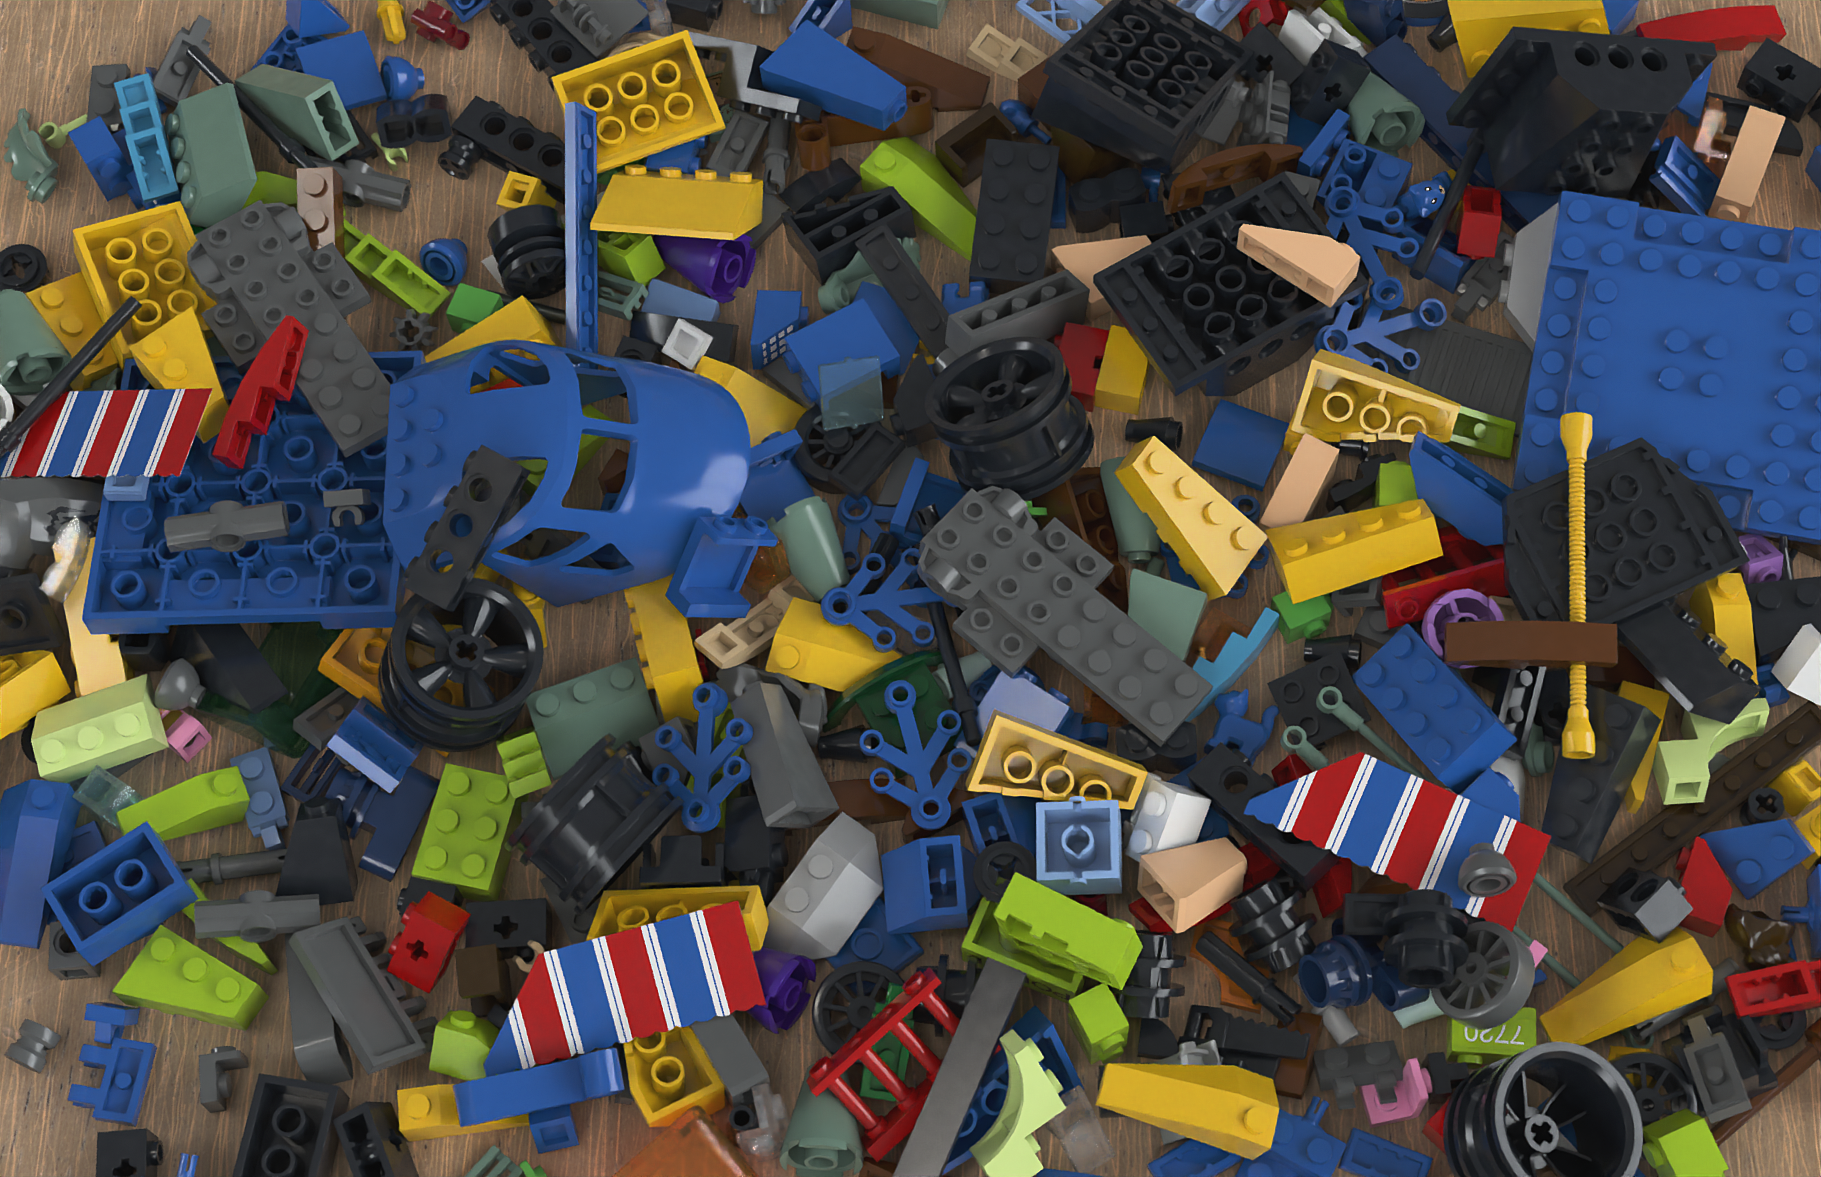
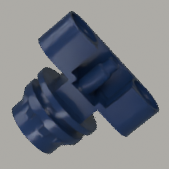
M409 766L396 792L391 796L381 791L382 787L371 781L361 771L352 772L343 767L339 769L325 797L328 799L341 798L344 822L346 827L351 829L350 839L355 840L361 829L374 834L358 865L359 868L389 882L393 880L423 816L426 815L437 793L440 779Z
M1343 917L1333 921L1331 927L1332 938L1319 943L1313 953L1303 956L1299 961L1298 976L1302 990L1307 999L1318 1008L1329 1005L1340 1009L1365 1004L1370 999L1372 992L1390 1012L1425 1002L1429 998L1430 989L1410 987L1404 985L1399 980L1398 969L1387 963L1383 957V950L1381 951L1377 944L1381 943L1383 936L1343 934Z

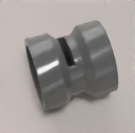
M25 1018L19 1029L20 1036H22L21 1039L10 1044L4 1056L31 1071L41 1074L47 1063L45 1058L47 1055L46 1051L54 1049L61 1036L49 1028Z

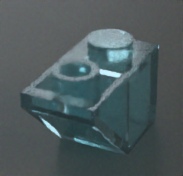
M98 765L95 766L72 796L87 812L120 834L122 832L116 818V812L145 799L130 786Z

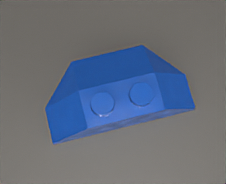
M1418 431L1413 438L1409 451L1418 499L1423 498L1434 517L1442 518L1455 526L1458 532L1465 538L1476 540L1483 546L1503 544L1502 500L1515 491L1450 447Z

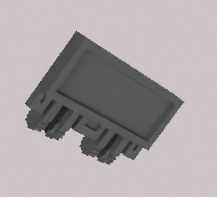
M345 916L293 933L289 940L290 946L368 1075L432 1051L434 1037L431 1033H434L435 1027L439 1023L436 1017L424 1018L413 1023L409 1019L411 1016L413 1017L421 1013L427 1007L423 996H416L415 998L399 1002L398 1000L405 998L407 993L397 977L387 972L393 955L389 953L375 957L370 955L371 952L379 950L387 943V938L383 931L359 937V935L365 934L367 931L363 921L359 916L350 919Z

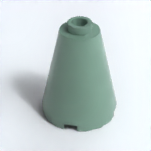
M1372 72L1369 73L1344 111L1350 115L1349 126L1355 142L1394 157L1399 156L1397 150L1405 144L1410 148L1416 143L1423 132L1425 123L1420 108L1414 102Z
M13 289L0 291V384L5 387V390L10 395L26 396L41 393L44 389L43 385L51 382L72 359L71 354L23 292Z
M1125 457L1105 460L1100 463V476L1120 555L1128 557V563H1150L1151 557L1159 554L1162 539L1156 533L1158 528L1147 513H1142L1114 474Z
M813 496L783 509L786 515L778 522H776L774 517L766 521L768 528L779 539L775 547H766L810 595L821 604L822 598L829 590L837 587L845 588L851 579L829 504L824 497L821 500L820 496Z
M812 1064L807 1068L780 1149L779 1161L781 1167L786 1171L787 1164L795 1167L796 1176L843 1177L844 1171L853 1168V1175H855L863 1167V1151L857 1119L828 1088L817 1097L811 1092L806 1079L810 1076L809 1071L814 1065ZM846 1070L840 1077L850 1086L848 1071Z

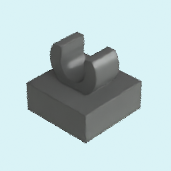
M369 489L323 491L324 507L336 508L332 514V521L336 527L343 526V514L348 510L352 511L355 515V525L364 524L365 513L359 506L371 505Z

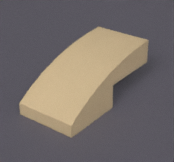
M989 24L984 26L966 53V56L984 67L1017 82L1019 77L1048 57L1022 38L1018 37L1014 42Z

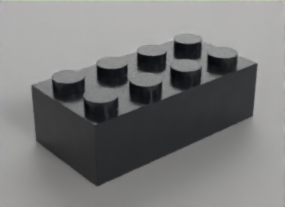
M987 138L969 270V283L984 281L987 288H989V293L1002 295L1045 277L1060 146Z
M259 1073L232 1177H330L340 1140L333 1119L346 1113L350 1097L340 1086Z

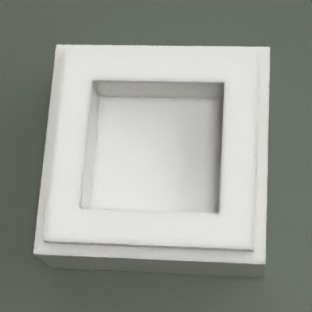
M678 319L661 352L687 368L695 370L702 355L706 353L713 337L684 319Z

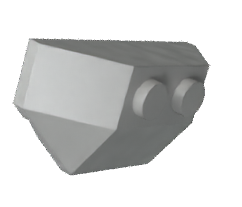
M1558 203L1517 232L1512 244L1506 243L1504 250L1503 266H1508L1509 271L1507 281L1501 280L1498 302L1504 303L1503 316L1532 352Z
M842 812L815 840L768 905L766 911L769 925L762 947L803 955L811 960L837 956L884 890L875 834Z

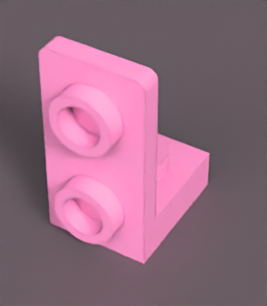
M1417 1058L1408 1059L1403 1069V1080L1397 1081V1086H1394L1397 1102L1380 1104L1374 1084L1359 1087L1370 1128L1419 1117L1427 1103L1428 1093H1432V1083L1427 1069H1420Z

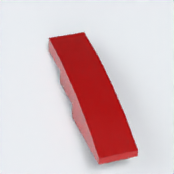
M1775 5L1708 9L1641 23L1635 28L1638 37L1714 43L1716 50L1742 51L1750 42H1764L1766 38L1779 43L1787 34Z
M286 315L263 345L242 379L225 415L212 455L229 468L243 470L252 434L267 435L276 400L290 401L309 333V330L294 316Z
M1801 960L1724 978L1737 1018L1746 1015L1750 1017L1774 1015L1821 1007V960L1808 963L1806 960Z

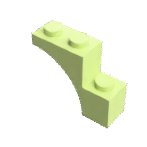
M1766 698L1752 699L1731 724L1692 714L1685 709L1680 729L1684 740L1658 742L1652 769L1663 805L1704 802L1710 779L1708 763L1723 748L1734 742L1764 734L1770 711Z
M1012 1029L999 1038L1007 1056L1009 1068L1008 1090L1003 1107L987 1133L969 1148L986 1177H1032L1044 1169L1036 1156V1153L1041 1148L1031 1133L1066 1109L1058 1095L1063 1090V1087L1050 1069L1044 1072L1039 1065V1062L1044 1057L1030 1037L1023 1041Z

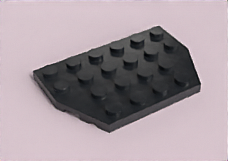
M1642 437L1585 462L1584 567L1586 605L1584 606L1586 610L1584 611L1586 614L1584 616L1586 617V622L1615 624L1744 566L1750 561L1713 492L1702 483L1698 486L1678 470L1680 466L1669 458L1661 456L1657 449ZM1569 469L1509 494L1502 500L1504 585L1523 621H1571L1569 619L1571 616L1569 614L1571 611L1569 609Z

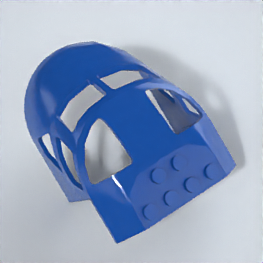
M502 340L479 345L415 366L390 385L383 526L405 572L410 561L415 556L420 557L427 545L424 542V537L430 525L435 520L439 522L444 514L446 507L443 506L449 490L454 485L459 486L466 474L463 471V466L467 457L473 450L478 451L480 446L484 445L511 461L542 459L547 460L548 464L544 478L530 501L506 524L500 527L481 563L557 608L646 584L675 573L699 516L716 517L717 515H726L732 517L739 504L748 478L751 455L748 425L742 409L731 393L722 385L700 374L643 360L601 355L525 340ZM520 349L536 355L540 360H529L505 352V350ZM578 363H594L613 368L616 371L578 368L573 365ZM492 367L523 386L470 394V387L489 382V372ZM627 392L630 424L588 418L582 413L581 406ZM581 434L621 439L630 442L625 482L611 510L562 507V500L571 485L577 466ZM469 516L460 518L456 523V533L459 537H465L472 531L473 522ZM538 528L586 532L584 536L568 547L535 560H524L498 552ZM606 544H613L631 563V565L614 570L565 566L579 561ZM449 551L441 553L436 561L437 569L452 565L453 556Z

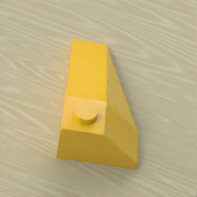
M1677 926L1660 944L1643 937H1638L1539 1017V1021L1550 1042H1569L1583 1046L1712 995L1713 969L1694 937Z
M675 1026L667 1032L655 1031L651 1036L645 1038L635 1037L633 1040L623 1043L630 1091L649 1127L689 1126L725 1108L724 1085L690 1026Z
M1107 1063L1095 1104L1251 1160L1271 1149L1280 1109L1273 1079L1229 1065Z

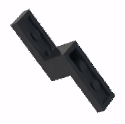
M688 31L698 58L709 60L712 54L715 55L714 60L725 63L717 96L730 100V108L750 113L751 107H756L755 113L770 118H776L777 112L783 113L781 119L797 124H802L804 118L819 121L822 107L798 98L770 93V91L763 88L760 65L774 51L754 44Z
M1527 666L1524 669L1475 667L1471 682L1495 694L1491 710L1518 739L1502 755L1513 761L1523 759L1546 667Z

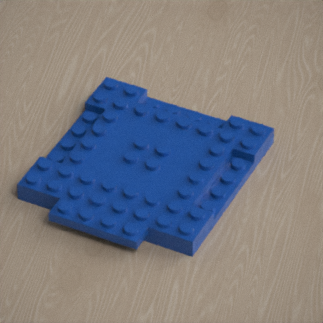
M1562 191L1558 199L1510 488L1516 492L1569 469V463L1566 461V449L1560 437V417L1572 412L1587 413L1592 416L1593 435L1587 449V461L1642 437L1655 447L1661 456L1669 458L1680 466L1678 470L1698 486L1702 483L1713 492L1734 531L1774 538L1786 536L1788 540L1821 545V231L1794 227L1792 230L1639 207L1640 202Z
M422 350L368 352L390 385L415 366L426 363ZM212 356L229 405H231L247 371L240 375L228 356ZM125 359L120 390H155L141 374L135 359ZM294 385L290 401L276 400L267 435L252 434L243 470L229 468L212 455L219 433L205 443L195 435L180 477L174 474L168 477H161L159 474L150 477L145 501H107L104 494L102 496L82 620L91 635L168 633L170 625L320 621L323 629L394 627L396 619L404 606L405 587L403 586L406 583L405 572L383 526L387 435L345 458L296 385ZM369 489L371 505L359 506L365 513L364 524L355 525V515L352 511L348 510L343 514V526L336 527L332 521V514L336 508L324 507L323 491ZM220 501H235L243 506L284 501L290 522V533H288V536L247 541L242 549L234 552H220L212 547L170 552L164 532V520L167 517L208 512L211 505Z

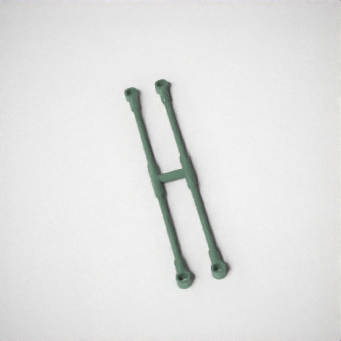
M1328 686L1320 691L1316 698V705L1320 711L1327 714L1333 713L1352 731L1355 732L1357 730L1403 771L1434 784L1363 723L1365 720L1342 701V694L1337 688ZM1323 696H1333L1336 702L1335 705L1326 704L1323 701ZM1289 726L1285 729L1280 739L1281 746L1285 751L1299 754L1316 770L1330 765L1328 763L1329 759L1306 740L1307 736L1302 728L1299 726ZM1287 735H1297L1300 743L1297 745L1289 743ZM1538 872L1536 873L1533 882L1617 954L1624 948L1623 945ZM1514 926L1512 933L1521 938L1529 947L1534 940L1519 927ZM1546 953L1541 959L1544 964L1573 989L1582 983L1549 953ZM1634 1026L1619 1031L1625 1037L1627 1047L1649 1049L1654 1043V1035L1651 1034L1645 1038L1644 1046L1638 1045L1629 1032Z

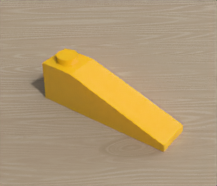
M1320 349L1311 361L1291 430L1301 434L1307 433L1326 442H1341V440H1363V442L1401 440L1402 442H1413V438L1418 431L1439 442H1449L1461 404L1360 361Z
M793 597L775 633L765 671L781 673L795 680L844 692L866 675L903 656L894 650L886 653L877 651L873 646V640L853 625L836 626L829 623L822 615L821 604Z

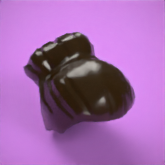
M1734 903L1727 907L1724 917L1726 932L1733 943L1741 948V952L1744 954L1743 965L1749 971L1795 962L1793 958L1788 957L1791 947L1787 944L1796 929V925L1793 922L1771 919L1763 911L1741 910Z

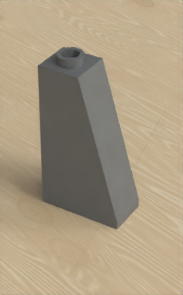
M763 681L753 682L743 688L742 695L730 704L734 718H742L753 727L751 740L742 746L746 760L751 766V777L766 826L811 828L840 808L781 685L763 683ZM743 726L738 728L739 735L743 732Z
M733 1014L727 1016L715 1015L711 1020L704 1022L694 1021L693 1024L689 1025L724 1085V1094L732 1110L737 1106L748 1107L771 1094L769 1075Z

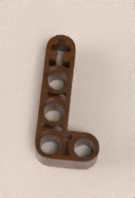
M921 86L906 87L908 105L906 113L898 122L893 121L885 131L822 109L819 121L804 118L802 124L794 123L801 167L808 171H820L828 167L832 162L830 147L927 133L934 127L930 90Z

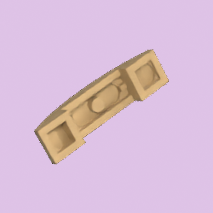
M790 574L772 586L768 598L750 609L746 618H737L727 626L720 622L695 639L693 646L721 669L737 666L750 660L772 645L775 633L793 597L815 603L818 602Z

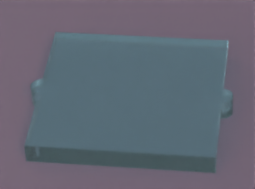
M847 356L844 358V361L818 365L824 430L849 426L857 429L860 424L884 421L879 356L857 359Z

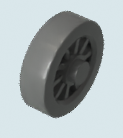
M1488 921L1475 922L1468 925L1467 935L1462 939L1468 946L1469 956L1467 962L1454 970V978L1451 985L1433 988L1431 993L1436 1005L1446 1015L1465 1027L1484 1030L1507 1022L1522 1008L1533 987L1535 963L1527 944L1504 926Z

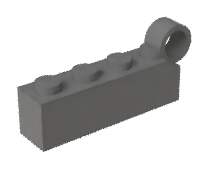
M1066 269L949 315L945 344L949 348L941 352L934 361L932 367L934 376L937 377L959 357L990 342L1012 337H1036L1046 340L1056 336V334L1063 333L1066 322L1083 325L1090 289Z

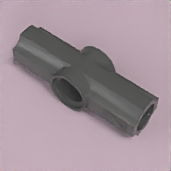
M307 155L318 167H334L343 179L344 204L352 207H362L367 203L400 212L407 207L410 199V180L375 172L371 166L358 160H347L342 164Z
M220 501L211 505L208 512L167 517L164 520V532L170 552L212 547L220 552H234L242 549L247 541L288 536V533H290V522L284 501L243 506L235 501Z
M253 890L243 893L239 896V899L195 901L196 939L240 936L241 939L248 942H265L273 939L277 934L296 933L320 925L319 894L275 897L270 891Z

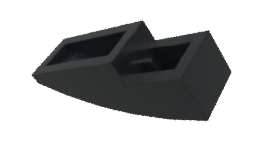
M640 311L632 312L633 317L631 319L629 337L656 345L659 352L662 351L677 320L684 319L713 337L704 356L726 362H734L739 325Z

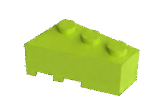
M1017 872L1014 873L993 915L1013 948L1120 990L1123 989L1143 948L1135 928L1128 922L1118 918H1113L1112 920Z
M161 924L112 991L125 1005L146 1007L170 1015L178 1014L192 1017L198 1021L244 1031L247 1030L269 999V996L257 983Z
M1685 1108L1642 1128L1646 1142L1642 1145L1643 1153L1648 1163L1653 1168H1656L1659 1177H1725L1723 1171L1729 1168L1705 1119L1700 1115Z

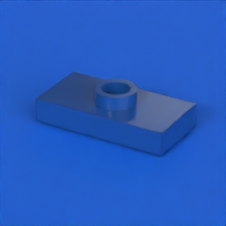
M1353 1127L1351 1128L1346 1142L1347 1146L1338 1168L1359 1177H1427L1433 1158Z
M1190 1139L1148 1163L1147 1168L1153 1177H1215L1239 1163L1241 1157Z

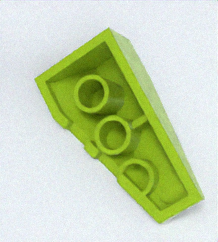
M907 136L882 141L860 165L862 189L870 192L894 186L911 208L916 226L971 262L977 209L934 154Z

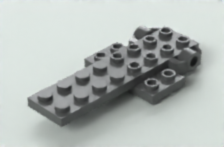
M259 200L195 235L197 241L187 252V266L199 287L205 291L207 296L217 302V305L204 311L201 315L240 375L249 370L263 345L286 315L294 316L305 326L309 333L295 385L345 458L388 434L390 383L344 319L345 316L371 303L370 295L332 242L315 252L312 250L307 235V228L293 206L289 207L282 202L263 204Z
M990 486L978 492L971 488L920 541L919 547L921 557L918 562L917 573L920 579L934 593L943 597L946 601L957 605L964 611L955 620L952 629L1011 679L1042 648L1161 747L1206 698L1213 686L1095 590L1113 570L1114 565L1055 517L1041 531L1038 530V525L1032 519L1026 503L1014 491L1010 489L1003 490L995 486Z

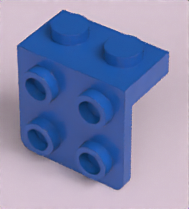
M1290 105L1287 142L1285 144L1300 146L1303 150V155L1298 160L1296 174L1316 179L1326 172L1331 158L1339 150L1344 138H1350L1351 132L1348 131L1350 115L1337 109L1326 125L1322 126L1299 117Z
M796 429L784 434L781 431H776L765 437L761 444L751 448L748 478L738 504L745 518L755 516L766 522L771 517H774L776 522H778L786 515L783 509L803 499L816 496L793 459V455L803 442Z

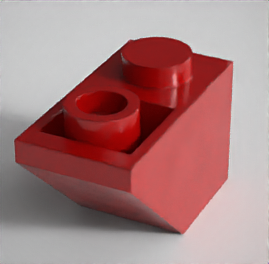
M1696 836L1689 848L1682 846L1674 869L1681 871L1678 883L1686 891L1683 897L1694 908L1678 926L1713 938L1722 926L1733 889L1705 839Z

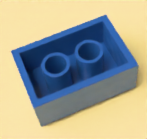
M147 821L40 888L76 950L92 966L100 963L199 899L165 843Z

